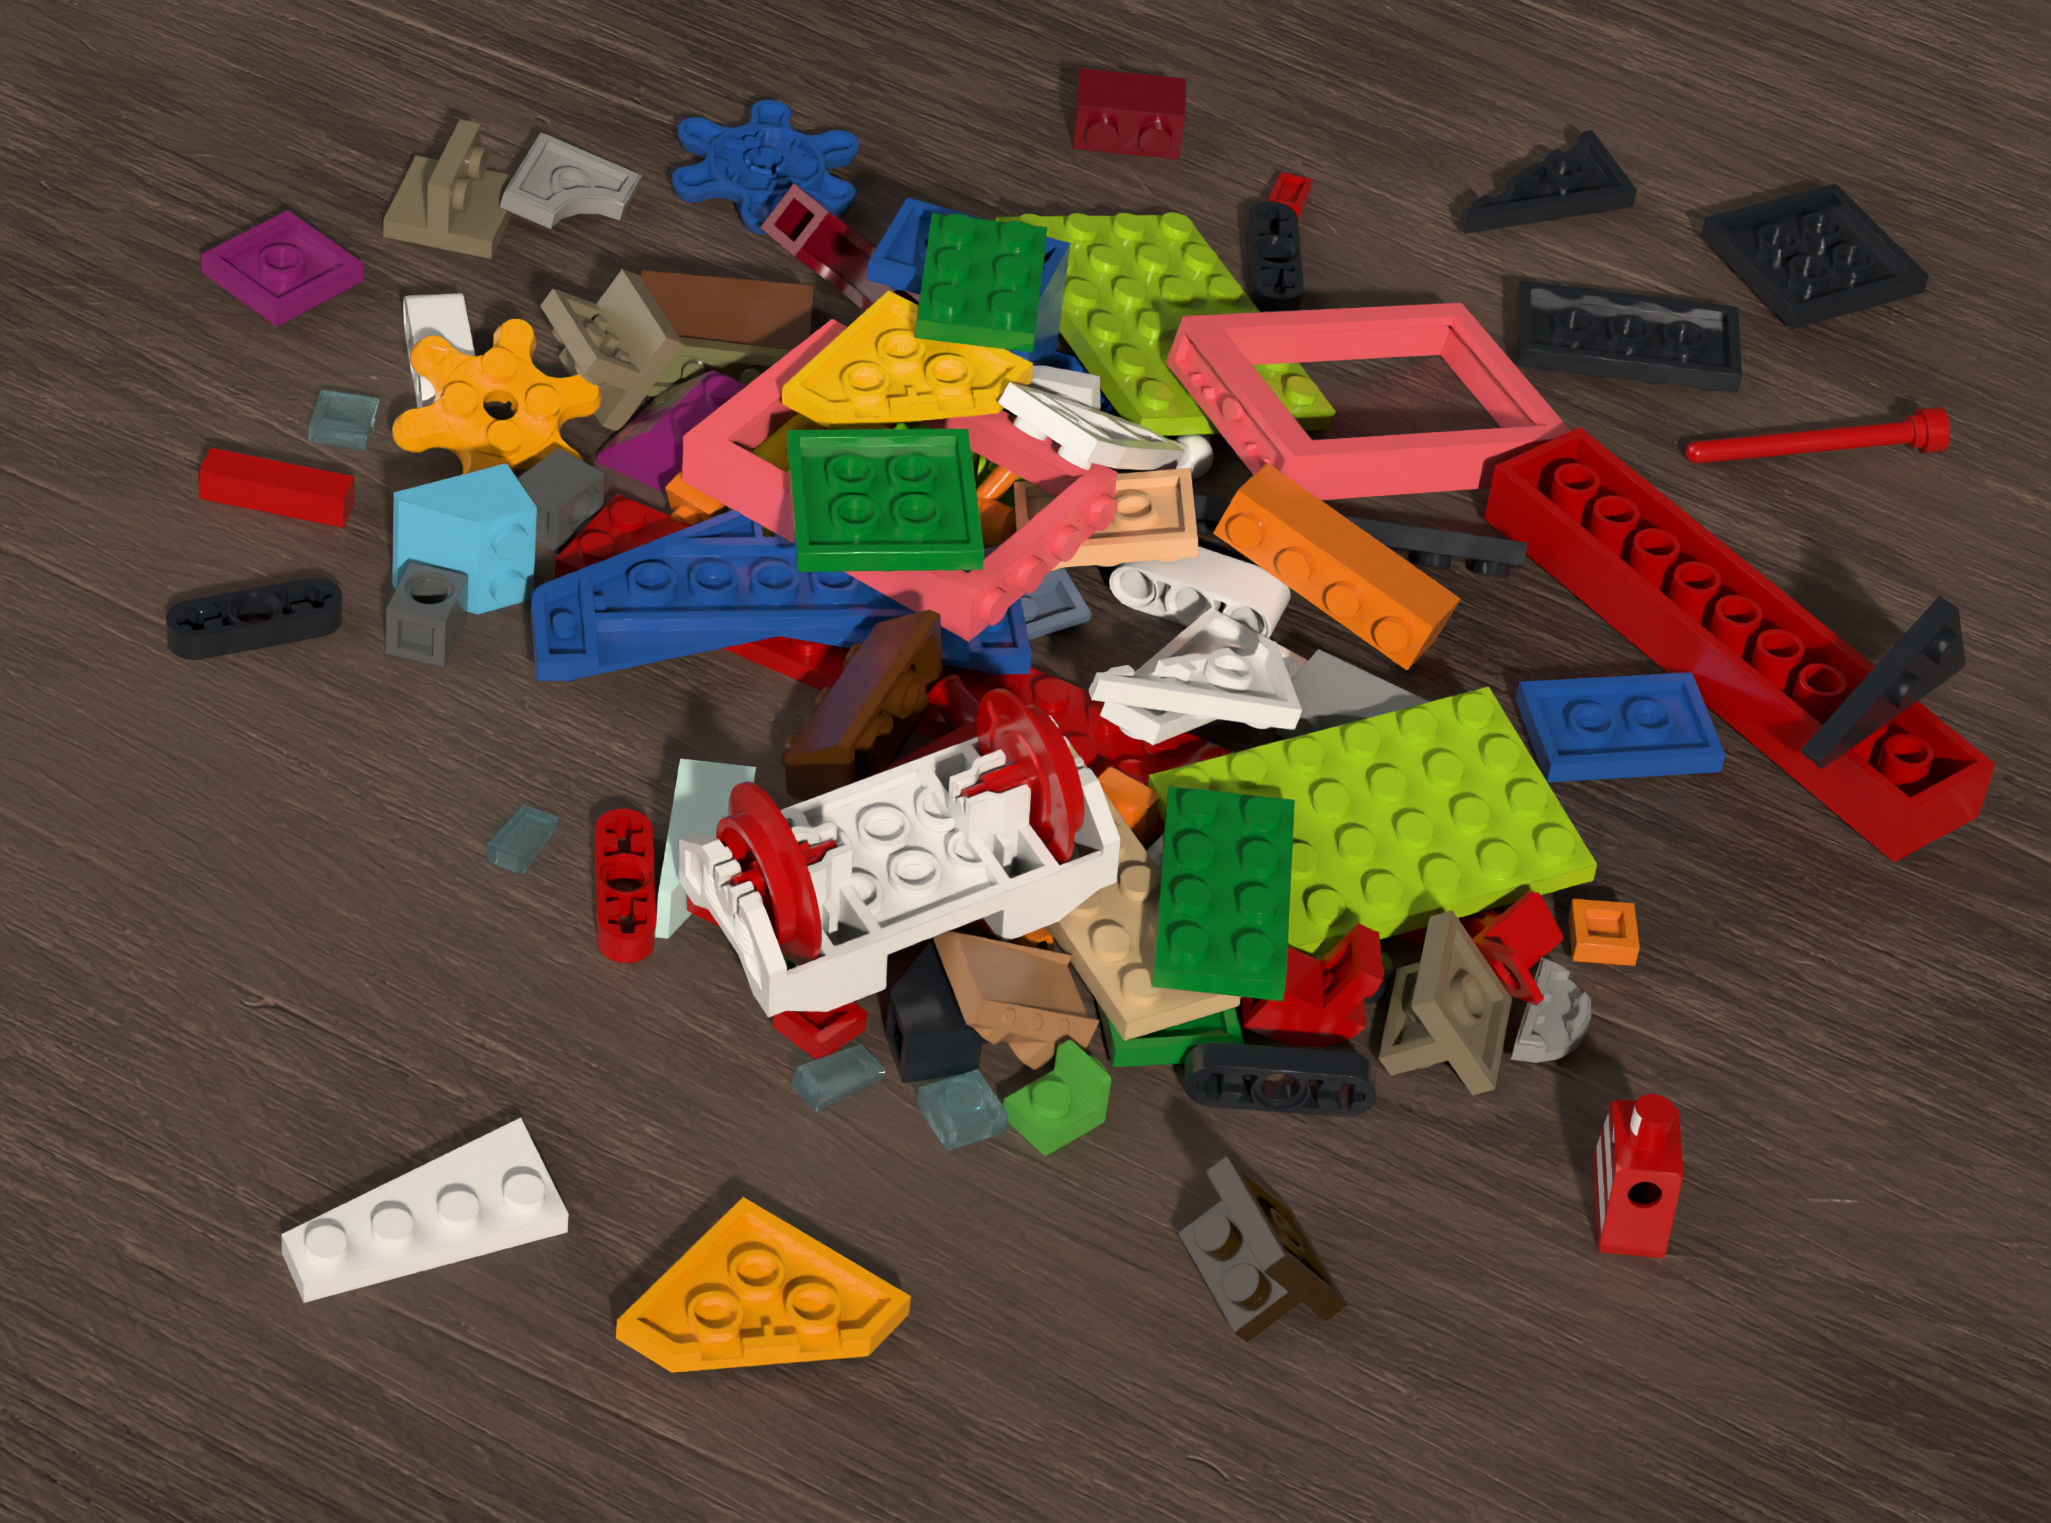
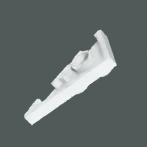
M1268 640L1259 642L1253 655L1241 657L1227 647L1213 650L1209 654L1193 653L1159 659L1154 672L1135 676V671L1129 665L1113 667L1107 672H1097L1089 688L1091 700L1183 713L1199 720L1216 718L1243 722L1259 729L1277 727L1295 730L1302 713L1301 705L1277 642Z

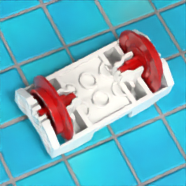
M995 689L989 691L983 696L979 704L977 714L978 737L782 810L757 784L749 781L739 783L733 787L730 793L728 816L719 821L715 835L707 836L694 833L679 839V883L694 905L710 911L738 953L752 993L768 1018L784 1011L828 1012L886 989L888 954L984 918L999 941L1007 942L1059 922L1099 889L1117 883L1121 839L1100 782L1091 769L1084 768V761L1081 757L1074 758L1071 754L1068 739L1065 736L1063 737L1059 726L1050 715H1047L1037 706H1026L1021 699L1008 690ZM1075 842L1080 858L1068 862L1072 856ZM782 953L795 963L797 967L787 970Z

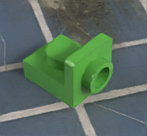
M1067 1040L1057 1048L1053 1071L1004 1098L1002 1117L1041 1154L1047 1156L1105 1122L1111 1077L1098 1059L1087 1055L1072 1040Z

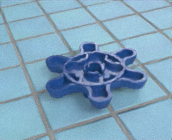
M762 100L755 103L751 108V120L746 125L735 128L723 127L702 117L687 118L678 125V137L683 148L705 160L699 164L683 166L673 172L672 184L677 197L689 203L701 202L712 198L729 199L736 203V209L741 213L746 228L753 233L767 234L760 227L794 183L828 205L839 215L847 213L855 200L856 189L853 185L832 176L827 170L846 166L853 161L859 150L858 138L852 133L843 130H831L818 135L800 133L789 124L791 119L790 108L780 101Z

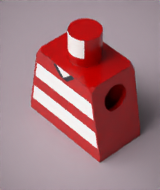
M1645 1094L1639 1097L1637 1101L1617 1099L1610 1103L1593 1154L1598 1252L1664 1259L1683 1180L1679 1109L1669 1099L1658 1094ZM1640 1182H1643L1639 1199H1645L1644 1204L1635 1203L1628 1196L1630 1188Z

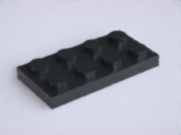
M1520 280L1516 298L1517 366L1531 367L1540 371L1555 370L1587 374L1596 378L1612 377L1636 380L1653 385L1669 384L1699 388L1704 391L1718 390L1738 393L1742 378L1738 307Z

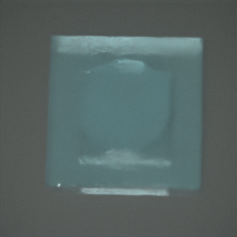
M979 1069L919 1087L917 1106L946 1151L1006 1132L1009 1114Z

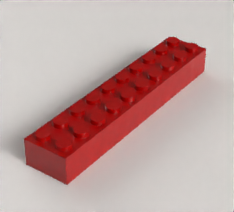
M1581 427L1576 428L1495 466L1484 517L1488 523L1509 540L1527 542L1526 554L1668 674L1692 672L1705 705L1895 863L1979 817L1995 763L1919 701L1823 769L1802 755L1801 749L1875 668V665Z

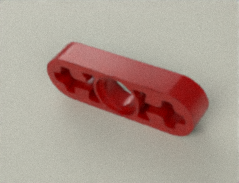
M625 808L614 809L602 814L595 824L594 872L597 946L600 952L610 960L620 963H635L647 958L655 947L657 915L653 827L650 820L638 811ZM618 838H627L629 840L630 853L618 854ZM628 878L637 881L641 887L634 891L622 892L613 889L609 883L615 879ZM632 916V933H622L620 917Z

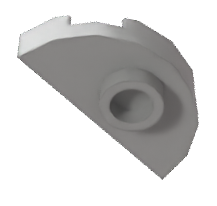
M1541 957L1534 981L1541 991L1544 1000L1537 1006L1527 1003L1511 1060L1538 1063L1560 1059L1576 1050L1587 1034L1591 1019V998L1586 992L1582 993L1581 989L1569 979L1570 971L1564 966Z

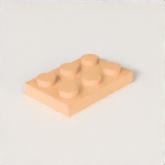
M1191 468L1117 474L1114 499L1117 500L1118 507L1112 522L1105 530L1096 531L1084 541L1076 554L1068 562H1060L1051 571L1064 567L1089 565L1108 567L1127 562L1153 560L1171 562L1180 558L1199 557ZM1029 481L1014 482L1016 532L1052 502L1056 496Z

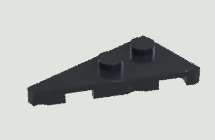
M1588 130L1579 135L1577 146L1564 153L1556 149L1548 154L1543 162L1534 163L1508 179L1505 191L1500 195L1492 198L1485 194L1475 200L1469 209L1463 210L1459 227L1464 234L1629 208L1634 205L1637 189L1593 130Z
M1938 596L1801 749L1802 755L1814 762L1819 768H1825L1958 673L1966 665L1959 608Z

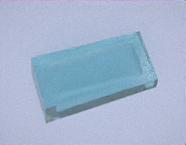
M523 804L487 843V862L523 875L559 826V817Z
M860 1044L797 1066L791 1086L816 1112L882 1080L886 1069Z

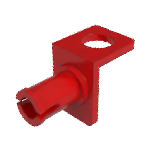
M1531 890L1503 914L1489 909L1475 913L1484 918H1479L1472 914L1464 916L1462 925L1508 994L1537 1006L1544 1000V997L1529 969L1541 957H1544L1562 941L1563 935L1541 894Z

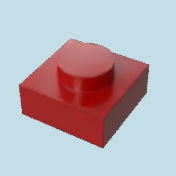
M855 1002L828 1012L784 1011L773 1016L772 1027L820 1063L865 1031L867 1011Z

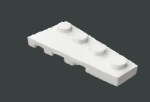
M1210 607L1134 673V676L1154 672L1159 659L1193 653L1209 654L1213 650L1227 647L1242 657L1255 654L1259 642L1272 640ZM1277 644L1290 679H1292L1308 660ZM1105 702L1100 714L1103 718L1118 725L1120 730L1126 735L1135 739L1145 740L1152 745L1216 720V718L1199 720L1188 714Z
M519 1118L281 1234L282 1255L303 1303L567 1233L569 1214L522 1119Z

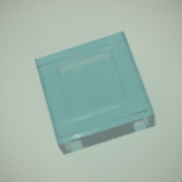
M321 390L308 426V442L366 451L379 415V398Z

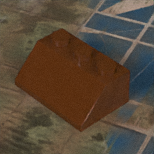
M644 270L641 272V279L679 337L793 350L810 336L814 285Z
M929 609L876 623L863 644L857 642L851 647L844 661L843 673L832 688L827 686L820 692L813 707L812 718L803 731H795L784 746L781 755V765L785 767L788 795L806 801L871 777L894 762L931 707L928 703L930 691L943 679L941 617L939 613Z

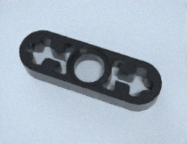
M1268 201L1258 203L1250 209L1246 229L1250 300L1260 312L1299 311L1304 284L1297 214L1292 208L1279 202ZM1269 228L1275 229L1276 235H1269ZM1263 258H1275L1286 263H1272ZM1272 287H1280V294L1274 293Z
M307 578L183 601L174 605L167 613V645L170 651L178 657L200 660L327 636L334 633L342 624V591L335 583L329 580ZM247 614H263L270 618L268 621L258 624L246 623L240 620L242 616Z
M1210 1042L1193 1048L1185 1058L1186 1093L1191 1100L1207 1107L1351 1117L1369 1110L1376 1100L1374 1066L1370 1060L1357 1053ZM1218 1073L1219 1076H1210V1074ZM1273 1074H1289L1297 1079L1291 1084L1282 1086L1271 1085L1264 1081L1266 1077ZM1244 1075H1250V1080H1245ZM1310 1080H1316V1085L1310 1084ZM1349 1083V1086H1342V1084Z

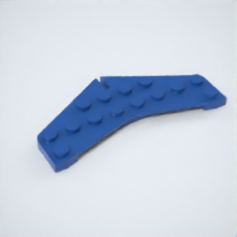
M731 510L554 579L536 588L532 595L531 607L536 681H574L588 676L777 636L851 649L857 642L863 644L876 623L916 612L845 572H797L794 543L772 531L771 537H763L761 524L745 517L736 510ZM1021 597L1008 608L1004 617L996 625H988L970 642L941 627L942 665L983 671L990 675L1030 674L1032 653Z

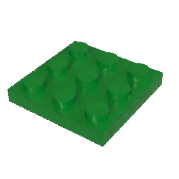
M968 429L787 430L786 457L797 572L983 570L984 545Z

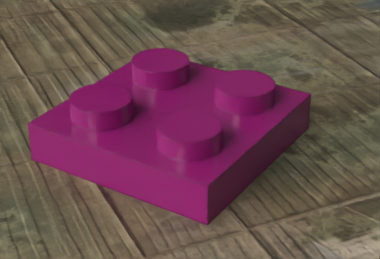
M287 210L201 254V273L278 327L363 282L364 263Z

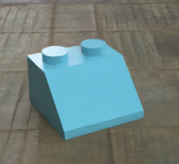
M507 463L394 492L392 585L395 590L409 562L468 575L467 612L481 614L532 600L537 507Z

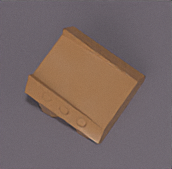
M947 931L933 937L966 1025L973 1027L984 1039L994 1045L1002 1041L1008 1043L1015 1055L1034 1070L1040 1069L1057 1054L1058 1046L1067 1040H1072L1083 1051L1087 1049L1100 1020L1089 1019L1068 968L1073 955Z

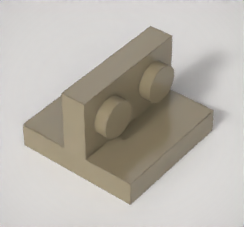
M459 119L439 160L415 156L383 219V237L492 259L513 215L512 212L499 206L503 193L514 175L486 170L488 149L480 146L481 123Z
M621 269L597 304L553 288L540 305L554 327L552 334L561 344L566 346L558 356L570 376L579 374L589 383L600 387L602 401L600 408L594 415L602 427L617 432L621 431L684 345L641 277L624 269Z
M1453 910L1429 918L1421 961L1397 968L1378 1059L1390 1076L1418 1068H1428L1437 1063L1449 1061L1473 1096L1496 1089L1512 998Z

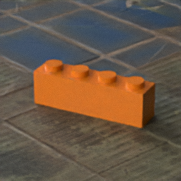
M1269 463L1265 464L1238 489L1213 534L1405 670H1408L1435 642L1461 598Z

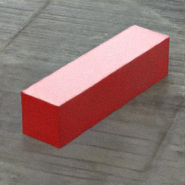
M211 447L199 469V499L341 528H344L354 507L355 476Z

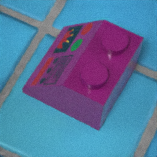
M712 370L660 393L597 454V463L666 493L665 487L680 471L682 472L683 436L747 385Z

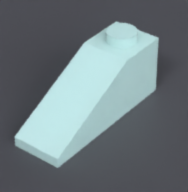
M680 758L658 891L657 938L668 939L692 914L687 911V893L679 883V839L694 833L707 836L715 835L719 821L728 816L729 796L733 787L746 781L755 783L756 767Z

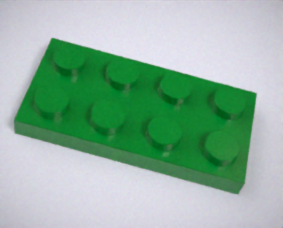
M1168 786L1152 987L1283 1001L1287 973L1295 800Z

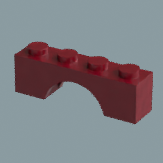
M795 183L760 227L795 258L831 283L864 312L888 290L919 306L920 295L908 291H898L889 286L867 280L868 261L877 246L828 205Z

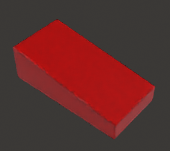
M1281 171L1268 201L1279 202L1292 208L1296 212L1299 222L1314 179Z

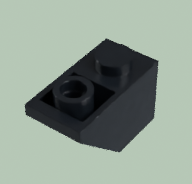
M934 939L929 942L890 990L885 1038L902 1083L978 1072L982 1044L989 1043L973 1027L966 1025Z

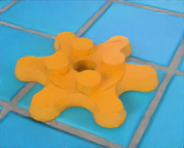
M514 318L506 321L496 329L493 336L492 349L480 356H469L460 353L440 336L431 335L418 341L411 350L410 362L413 369L433 385L435 400L430 406L410 409L400 414L394 421L392 436L399 447L409 452H422L437 447L452 451L461 460L463 474L505 463L508 464L512 472L516 470H529L557 448L583 461L580 454L562 440L560 429L569 419L588 417L595 414L600 408L602 393L599 386L589 383L579 374L571 377L555 378L547 376L537 369L532 363V356L537 346L535 333L528 322ZM492 401L506 404L510 401L514 416L506 420L494 419L485 411L483 404L484 402L489 403Z

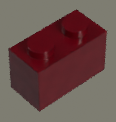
M1080 68L1074 108L1073 149L1179 160L1185 122L1186 78Z

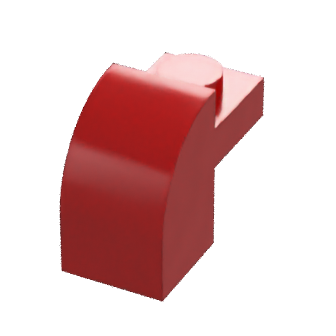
M1358 923L1321 960L1288 947L1286 986L1283 1001L1242 997L1243 1027L1285 1045L1316 1047L1335 1045L1362 1032L1366 1028L1364 999L1370 998L1376 993L1384 976L1379 932Z

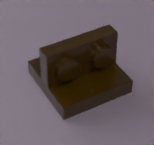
M1229 1156L1224 1157L1206 1171L1222 1200L1182 1229L1178 1234L1236 1335L1249 1342L1300 1302L1325 1321H1328L1348 1306L1290 1206Z

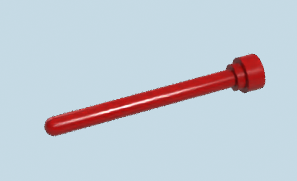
M1942 407L1917 409L1914 415L1906 416L1903 422L1694 441L1687 445L1685 456L1689 462L1701 464L1907 444L1910 449L1917 448L1919 453L1946 451L1949 445L1950 425L1948 416Z

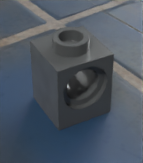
M557 448L517 478L537 507L536 542L555 553H559L568 546L603 509L605 473L560 448Z
M409 562L386 608V654L445 668L467 623L468 575Z

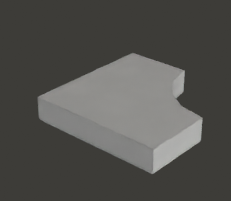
M540 133L505 189L499 207L549 229L561 219L576 214H600L620 220L638 190L642 175L550 135Z

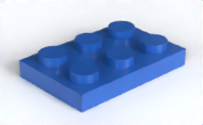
M1692 672L1519 682L1515 700L1547 783L1717 773L1722 771L1726 754Z

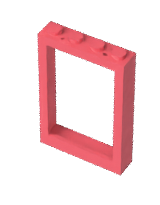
M1462 303L1183 316L1166 360L1168 367L1253 475L1265 464L1269 463L1320 500L1491 488L1496 465L1571 431ZM1440 355L1501 428L1311 440L1252 365Z
M831 319L683 436L682 481L794 543L788 473L750 452L798 414V412L782 404V386L847 327ZM1003 410L998 414L918 421L931 429H968L972 451L1055 495L1056 498L986 557L983 562V570H971L969 573L963 570L850 571L845 573L916 613L929 609L939 613L941 627L970 642L988 625H996L1004 617L1008 608L1025 593L1031 594L1041 584L1044 576L1060 562H1068L1076 554L1080 545L1096 531H1103L1109 526L1118 507V502L1114 499L1117 472L1107 466L1094 463L1089 470L1070 463L1057 453L1061 444L1048 436L1045 441L1028 435L1013 424L1016 417Z

